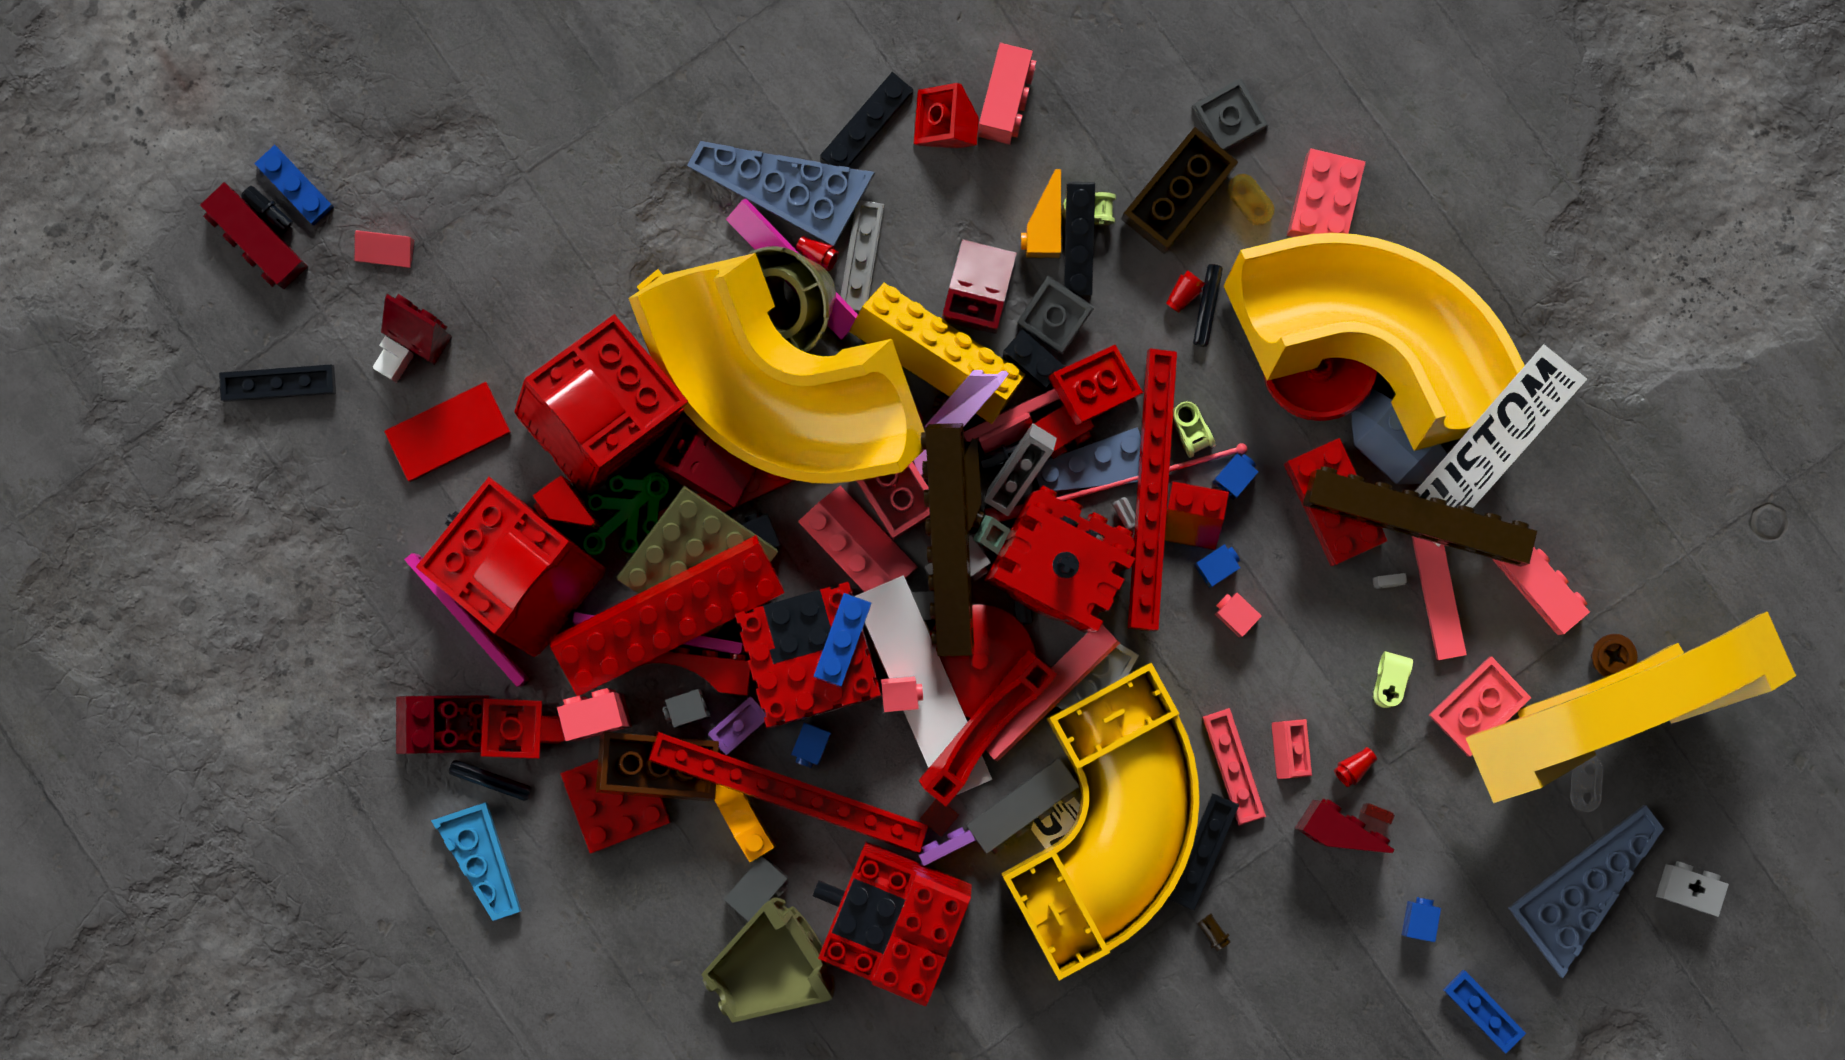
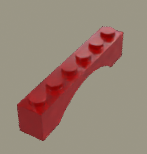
M676 647L673 649V652H666L642 664L657 663L680 666L704 678L720 693L749 696L751 670L748 661H746L747 655L730 653L729 659L718 658L719 652L702 650L701 655L690 654L691 649Z
M1028 650L918 780L924 790L944 806H947L965 785L977 761L996 735L1018 712L1038 698L1058 674L1033 652Z

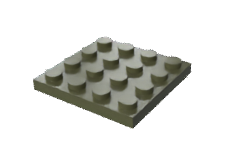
M684 486L619 573L617 580L639 594L744 542L756 534ZM757 536L771 562L778 553L777 549ZM724 624L702 634V636L714 638Z

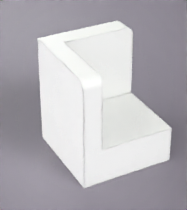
M385 336L379 345L384 349L373 365V369L397 383L415 354Z

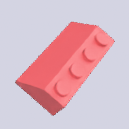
M841 485L819 501L798 521L803 529L863 592L903 575L906 579L918 568Z

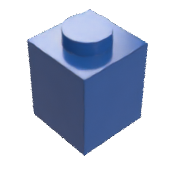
M1237 453L1212 482L1222 491L1229 492L1228 496L1234 500L1259 471L1254 468L1256 463L1245 454L1240 456Z
M1224 544L1195 563L1194 566L1208 588L1240 569L1238 565L1240 558L1232 547L1227 548Z
M804 723L791 754L797 757L795 762L809 768L812 767L813 763L819 765L831 733Z
M1417 897L1416 902L1407 901L1402 935L1435 942L1441 908L1433 906L1434 900Z

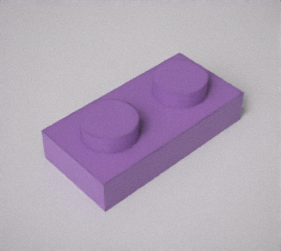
M750 696L713 728L708 735L713 741H719V748L725 755H728L765 722L764 717H767L766 713Z
M962 827L947 834L949 840L938 844L937 840L923 846V853L919 854L923 866L975 841L970 830L964 832Z

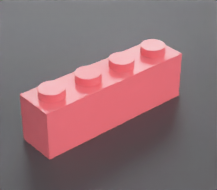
M1533 547L1530 564L1521 567L1492 559L1557 635L1565 634L1590 613L1585 607L1587 605L1586 600L1578 592H1572L1567 586L1569 583L1567 578L1559 570H1553L1548 564L1550 562L1549 557L1541 549L1538 548L1536 550Z

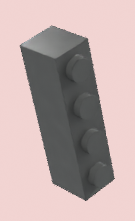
M1057 758L966 826L986 854L992 851L995 855L1008 845L1005 840L1013 834L1018 838L1031 829L1028 823L1037 817L1041 821L1053 813L1052 806L1060 800L1065 804L1077 795L1075 789L1079 785L1062 761Z

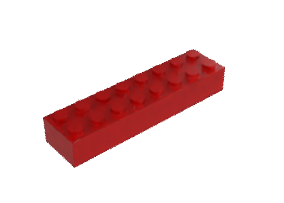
M757 535L551 637L550 648L575 694L580 696L736 618L735 613L748 612L785 592Z

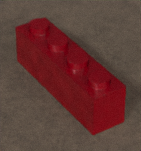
M225 182L200 204L206 211L203 217L213 227L216 228L219 225L225 231L222 236L234 248L239 245L245 251L241 256L252 267L258 265L264 271L261 276L272 287L277 284L282 289H285L308 267Z

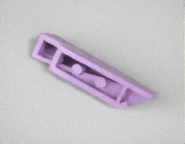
M973 370L925 427L928 424L963 423L964 427L997 390L1009 373L1001 371L999 374H984L983 370ZM926 450L914 460L921 476L923 475L922 463L927 461Z

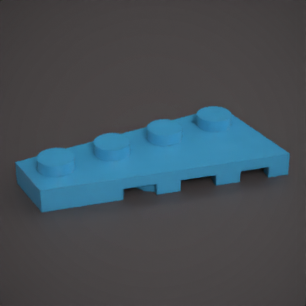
M485 802L431 820L444 839L447 848L452 852L460 865L459 867L463 874L470 881L474 888L473 890L492 921L521 912L522 910L488 803Z

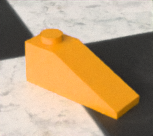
M1055 169L1027 224L1026 233H1021V250H1026V258H1060L1061 169Z
M716 784L714 801L748 861L752 862L775 848V843L746 795Z

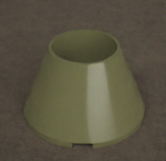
M768 246L751 251L746 255L756 253L775 305L773 309L767 312L770 320L784 339L794 347L808 353L822 338L835 303L836 290L832 277L820 264L784 247ZM785 279L793 285L799 295L801 303L800 315L796 314L786 301L784 295Z

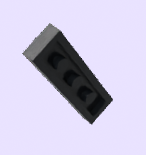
M891 72L821 153L820 158L828 165L849 167L914 92L913 88L895 73Z
M1066 182L1064 287L1076 295H1092L1095 182Z
M332 364L219 373L220 398L223 402L336 394L335 368Z
M1211 794L1196 829L1193 847L1186 867L1176 887L1168 897L1169 900L1195 910L1239 804L1217 794Z

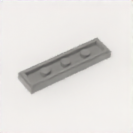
M860 200L854 212L841 297L858 314L862 306L869 300L884 212V204Z

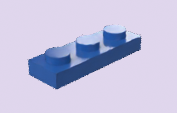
M276 145L254 163L313 226L334 207Z
M846 593L843 594L814 673V678L842 687L870 610L871 602Z
M1462 970L1443 989L1504 1053H1507L1526 1034L1465 970Z

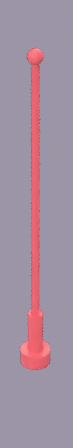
M1240 443L1233 449L1175 464L1169 467V472L1236 453L1242 455L1247 452V446ZM1138 476L1057 498L1062 501L1071 500L1128 484L1127 482L1138 480ZM1023 504L1015 506L1009 516L997 511L994 507L986 508L984 512L985 515L1002 522L1017 518Z

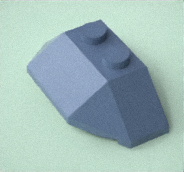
M1372 389L1363 404L1351 412L1354 446L1395 484H1422L1446 457L1447 453L1441 444L1414 451L1391 404L1392 399Z

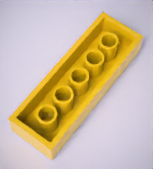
M885 283L862 306L849 330L850 333L867 344L892 339L901 366L949 397L973 370H983L984 374H999L1001 371L1008 372L1009 374L1002 384L976 413L991 424H993L1010 401L1026 375L1014 364L1006 362L995 355L991 349L978 344L966 333L958 331L947 324L943 318L930 313L921 304L910 300L896 288Z

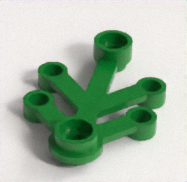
M659 472L648 473L643 479L623 478L618 474H612L607 478L606 485L611 491L621 492L623 489L640 491L632 499L602 497L597 493H590L586 496L585 505L593 511L601 509H617L618 511L597 530L587 531L581 536L580 546L583 551L591 555L601 553L605 547V538L625 520V535L621 537L619 547L627 553H633L637 550L638 541L636 537L640 507L647 502V514L641 520L640 528L643 532L649 534L652 529L647 530L646 524L649 521H653V527L658 522L659 500L665 497L669 490L668 479ZM618 478L620 484L617 488H613L612 483L614 479ZM653 481H657L658 486L652 491L650 485ZM597 497L599 502L595 507H592L591 500ZM593 537L594 544L588 547L587 540ZM631 539L632 546L629 549H626L625 543L627 540Z

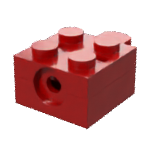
M483 698L480 756L539 758L540 743L558 744L565 740L560 717L541 716L542 701Z

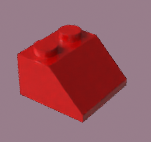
M1173 481L1169 485L1167 497L1165 541L1216 550L1229 492Z

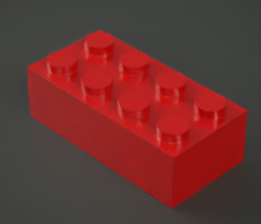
M1340 438L1283 464L1302 506L1310 474L1314 470L1321 467H1330L1338 471L1337 474L1348 477V474L1357 475ZM1303 506L1330 566L1341 563L1388 541L1381 527Z

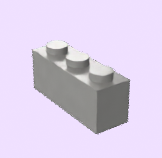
M1032 423L989 486L984 502L1009 516L1054 451L1057 438Z

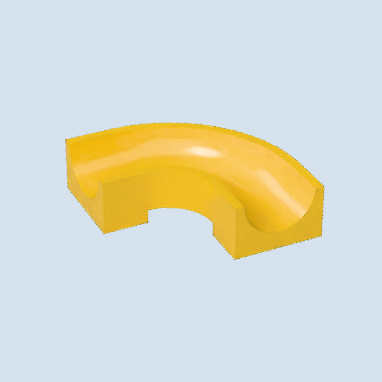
M1321 233L1292 237L1240 250L1224 284L1225 291L1267 381L1318 368L1322 359L1347 358L1364 363L1380 373L1396 393L1391 404L1414 451L1462 438L1525 366L1501 321L1470 286L1432 259L1414 250L1382 239L1357 234Z
M756 253L661 275L628 298L651 358L688 400L687 405L683 407L684 412L714 442L746 463L768 473L791 480L833 484L901 473L924 451L921 448V432L925 431L892 339L842 349L835 356H816L794 347L777 331L767 313L775 305Z
M1767 611L1685 653L1679 643H1676L1610 676L1522 707L1517 711L1519 719L1466 737V741L1493 803L1546 786L1596 756L1595 750L1669 720L1672 724L1771 692L1796 677V674Z
M1152 663L1138 668L1098 692L1046 718L1077 775L1080 786L1079 811L1072 827L1063 838L1001 874L1059 981L1109 954L1110 950L1128 940L1146 925L1163 906L1176 887L1193 847L1199 813V781L1195 757L1187 732L1178 715L1179 712Z

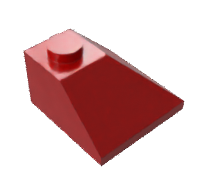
M953 83L918 90L914 145L944 148H963L977 145L979 117L962 84Z

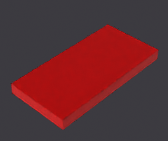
M487 382L479 384L384 431L409 482L511 433Z

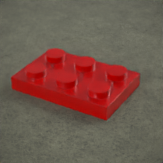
M1112 345L1062 368L1048 377L1076 426L1118 407L1143 393L1116 345Z

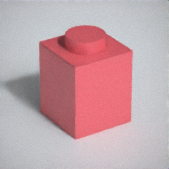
M1227 593L1216 605L1219 610L1215 615L1239 638L1243 637L1262 617L1238 593L1232 596Z
M915 676L881 679L884 712L919 709L918 701H923L922 684H916Z

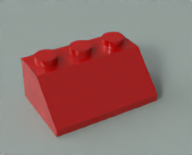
M561 475L533 495L537 501L533 505L543 519L545 518L551 524L555 522L560 526L595 531L602 525L593 511L587 508L585 500L575 486Z

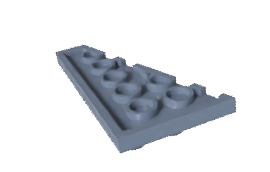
M700 141L687 165L696 172L834 247L875 175V172L856 170L844 166L828 165L816 161L772 155Z
M1647 805L1640 807L1508 907L1561 978L1565 976L1574 958L1578 957L1591 933L1595 932L1619 896L1618 893L1624 884L1630 880L1634 874L1633 871L1641 859L1647 855L1664 829Z

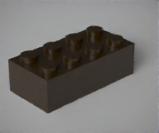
M1194 127L1125 210L1121 220L1165 255L1235 170L1238 161Z

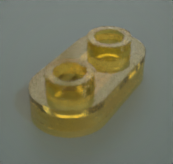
M1239 174L1232 178L1228 185V195L1250 223L1258 226L1268 223L1274 215V205L1251 176ZM1244 186L1246 188V193L1239 194L1237 192V187ZM1257 207L1262 208L1264 215L1257 216L1254 213V209Z

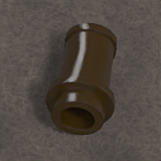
M1212 913L1196 923L1211 942V949L1215 948L1218 952L1231 942L1228 938L1230 936L1229 933H1224Z

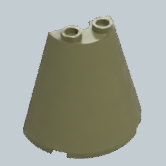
M772 898L767 901L701 974L709 992L715 991L721 999L718 1002L719 1008L725 1016L729 1017L732 1023L825 1002L834 996V976H828L826 970L830 964L818 959L823 947L820 940L802 914L794 906L790 908L784 906L786 904L785 900L781 898Z

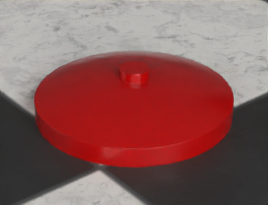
M1326 358L1322 359L1318 368L1268 381L1264 375V380L1273 399L1287 412L1307 420L1327 421L1343 417L1363 404L1373 389L1377 371L1356 360Z
M972 605L975 647L973 654L969 656H939L965 717L969 718L976 713L1028 650L1035 654L1032 640L1024 626L1008 612L988 605Z

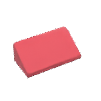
M355 231L354 261L411 268L414 240L411 237Z
M1025 413L978 437L977 440L983 453L1000 449L1003 444L1006 447L1021 440L1028 431V427L1033 423L1030 414Z
M1307 720L1273 722L1272 735L1277 778L1288 779L1312 776Z

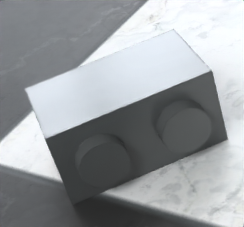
M696 689L665 700L667 705L663 707L665 719L668 724H673L675 728L711 717L703 690Z
M762 855L724 900L749 922L772 896L776 898L781 896L788 888L785 881L789 877L766 856Z

